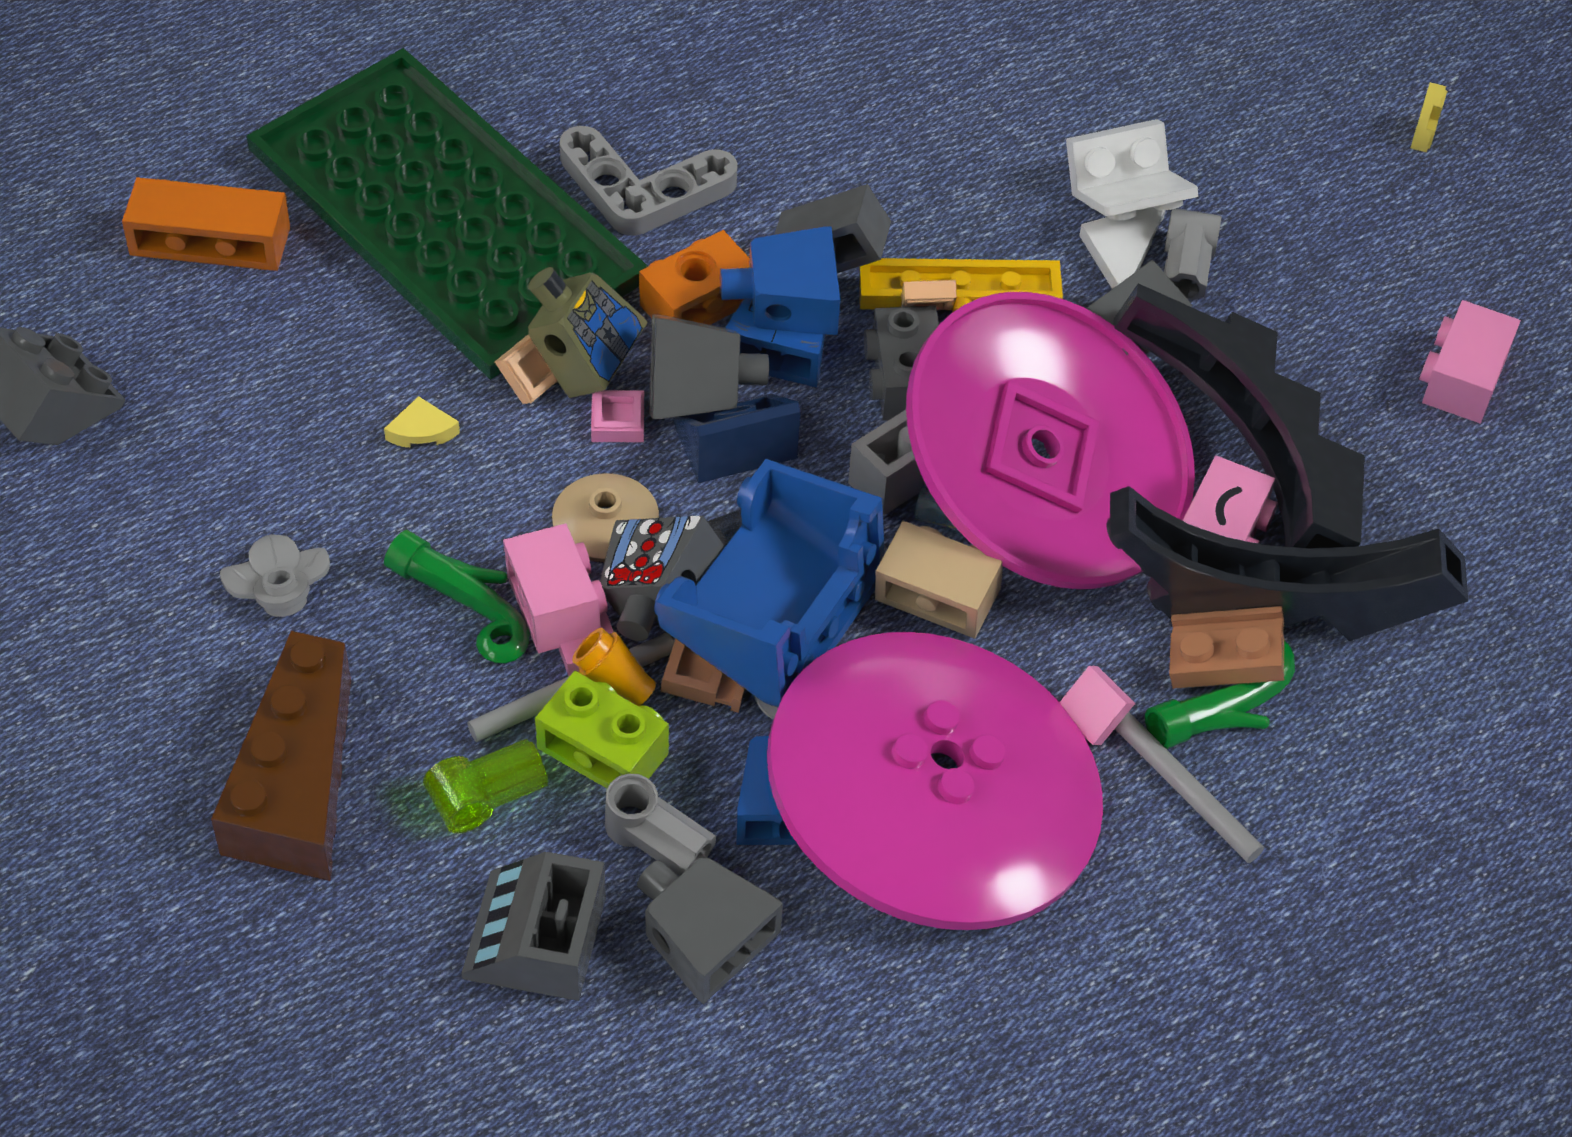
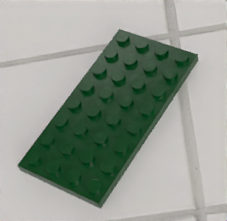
M405 48L396 51L246 135L248 149L490 380L501 374L495 361L528 335V326L542 307L541 302L528 288L532 278L540 271L552 267L562 280L586 273H593L598 275L623 297L639 287V271L648 267Z

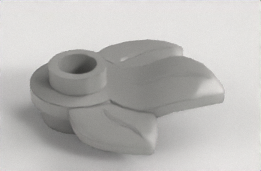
M270 534L253 543L249 550L248 562L222 568L220 578L226 591L233 597L256 599V602L269 615L285 617L299 612L306 605L310 585L327 574L330 567V559L325 548H313L299 552L295 542L288 536Z

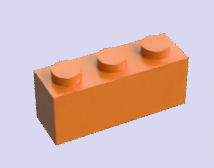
M136 177L122 219L130 256L278 271L290 230L287 201L284 192Z

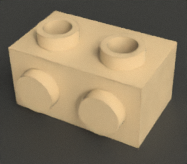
M902 521L876 569L875 600L975 639L1001 589L1002 561L986 556L974 545L968 546L947 538L934 528L928 526L918 527Z

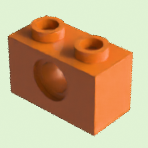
M724 230L705 239H699L689 247L663 260L654 261L647 268L639 271L640 306L651 319L652 314L711 325L736 312L744 300L721 299L720 269L749 268V257Z

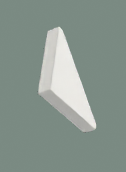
M1150 207L1137 210L1135 217L1126 220H1109L1105 217L1081 224L1079 236L1112 289L1140 269L1159 224L1164 219L1166 210H1156Z

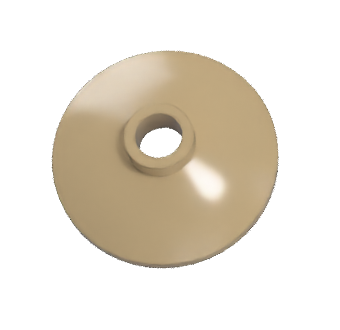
M609 473L586 476L567 486L558 496L552 512L553 527L566 523L574 543H584L589 560L604 563L616 520L659 518L656 500L645 486L629 477Z

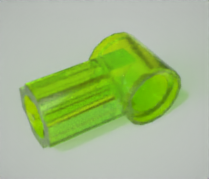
M526 738L473 761H469L464 756L446 758L428 770L424 776L423 784L448 831L455 834L465 833L481 826L492 815L494 808L548 786V779L537 748L533 742H529Z

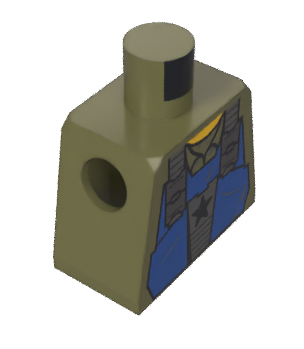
M552 267L540 271L532 278L528 285V288L542 304V307L528 326V335L569 398L604 391L648 322L596 274L586 273L562 280Z

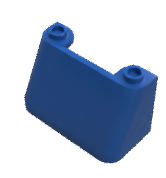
M765 459L754 475L745 478L739 488L737 505L741 508V527L696 586L694 581L682 576L675 578L670 584L663 585L657 594L654 612L658 615L660 628L758 699L778 708L784 694L794 679L817 657L836 647L873 594L876 582V569L885 555L883 504L881 497Z

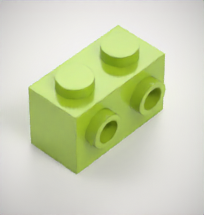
M575 670L535 717L537 749L606 789L613 780L625 774H639L649 779L669 754V723L665 722L658 712L648 706L635 705L618 695L609 684L595 682Z

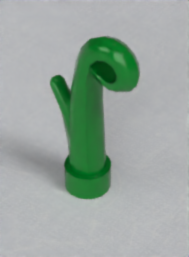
M404 530L396 536L386 552L384 558L385 567L406 580L413 578L441 592L492 621L480 631L476 641L477 649L485 659L494 663L506 664L517 660L524 654L528 648L530 637L526 621L516 608L496 591L484 584L506 583L508 580L506 572L473 566L443 555L432 549L428 541L410 530ZM499 636L511 637V640L506 644H496L492 641Z
M1284 640V681L1242 683L1182 701L1170 699L1146 710L1145 724L1147 730L1166 749L1189 741L1192 735L1207 731L1239 727L1268 728L1270 724L1268 717L1245 712L1260 706L1276 696L1290 683L1295 673V657L1290 645Z

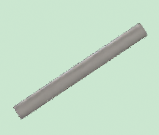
M666 632L629 650L639 664L644 667L670 655L674 640ZM569 676L468 721L467 725L475 742H479L538 715Z
M1128 712L1115 730L1247 863L1254 861L1263 852L1264 846Z

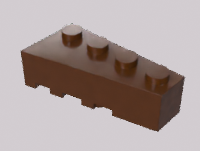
M296 631L290 632L211 818L221 856L331 881L333 838L336 835L337 825L336 808L338 789L341 786L342 750L346 736L351 687L350 670L344 642Z

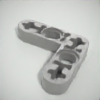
M575 126L564 131L560 137V161L563 167L610 225L624 235L636 236L644 234L728 196L737 187L738 163L733 155L723 150L712 149L704 151L639 180L596 129L588 126ZM590 151V162H588V156L585 152ZM602 175H612L619 179L617 183L610 186L600 185L594 180ZM669 187H679L687 193L682 197L670 198L665 196L662 191ZM624 198H625L626 205H627V207L629 208V209H626V210H624V201H623Z

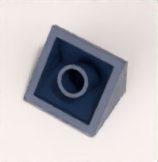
M768 394L740 401L737 403V408L673 418L675 429L698 483L758 469L765 459L777 463L798 459L800 407L798 401Z

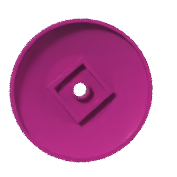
M1032 292L997 293L978 298L951 313L930 334L914 361L906 395V417L909 439L919 471L931 495L951 523L986 556L1001 560L1003 567L1028 579L1060 588L1096 589L1129 580L1143 571L1122 549L1116 548L1109 538L1106 523L1107 519L1110 518V493L1130 486L1157 508L1183 521L1193 499L1195 468L1192 443L1180 406L1169 385L1148 356L1129 337L1116 330L1114 325L1101 316L1070 301L1046 294ZM1032 439H1037L1044 443L1045 449L1050 455L1049 459L1040 456L1034 450Z
M889 632L848 641L817 657L801 671L784 694L771 725L767 751L769 781L775 803L791 836L816 867L836 885L856 899L898 919L923 926L952 930L989 929L1027 919L1053 904L1073 886L1088 864L1096 847L1102 824L1103 793L1095 759L1084 735L1059 701L1032 676L1006 659L971 643L950 637L916 632ZM942 753L951 757L956 763L957 768L946 769L939 766L933 760L931 754Z

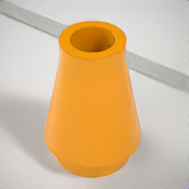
M603 628L594 630L582 641L573 655L572 662L579 667V673L595 682L609 684L618 695L637 706L643 704L656 687V681L645 672L616 632L609 634Z

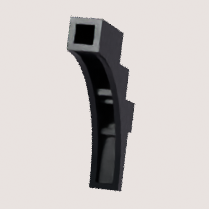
M1138 283L1114 317V328L1185 375L1209 396L1239 429L1260 460L1266 475L1275 478L1273 489L1284 524L1285 547L1314 549L1359 546L1362 534L1365 455L1318 435L1321 393L1275 373L1278 332L1234 312H1231L1225 322Z
M1130 486L1110 493V518L1107 519L1106 523L1109 538L1116 548L1122 549L1140 566L1146 576L1151 577L1147 584L1149 599L1157 610L1162 611L1170 619L1171 615L1225 611L1234 608L1238 610L1282 606L1283 628L1321 615L1327 624H1332L1348 641H1352L1468 602L1465 556L1440 529L1400 540L1357 547L1309 549L1269 546L1228 538L1190 525L1157 508Z

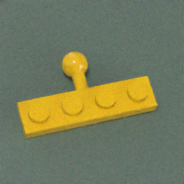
M881 258L879 261L859 266L860 309L902 307L901 291L904 282L956 280V300L953 308H951L952 313L969 302L997 293L1032 292L1063 299L1060 260Z

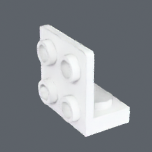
M1158 119L1066 139L1072 195L1090 206V208L1107 216L1109 220L1130 219L1137 215V210L1150 207L1156 210L1176 209L1183 205V200L1198 197V187L1195 184L1169 170L1164 122Z

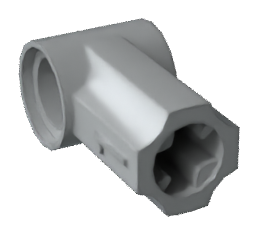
M1176 208L1171 211L1164 249V252H1168V256L1165 262L1164 273L1191 303L1193 300L1204 298L1210 261L1214 259L1221 216Z
M625 774L613 780L606 790L605 829L607 835L615 843L625 847H638L655 860L662 861L679 876L698 859L708 858L715 846L716 835L658 797L655 785L648 778L639 774ZM630 806L639 808L642 812L626 814L621 812L620 809Z

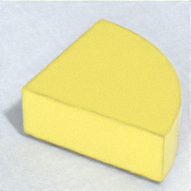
M1429 83L1411 149L1427 152L1431 148L1447 94L1446 86Z
M419 396L384 428L385 440L397 446L409 448L411 443L423 444L436 441V445L443 444L460 433L459 421Z

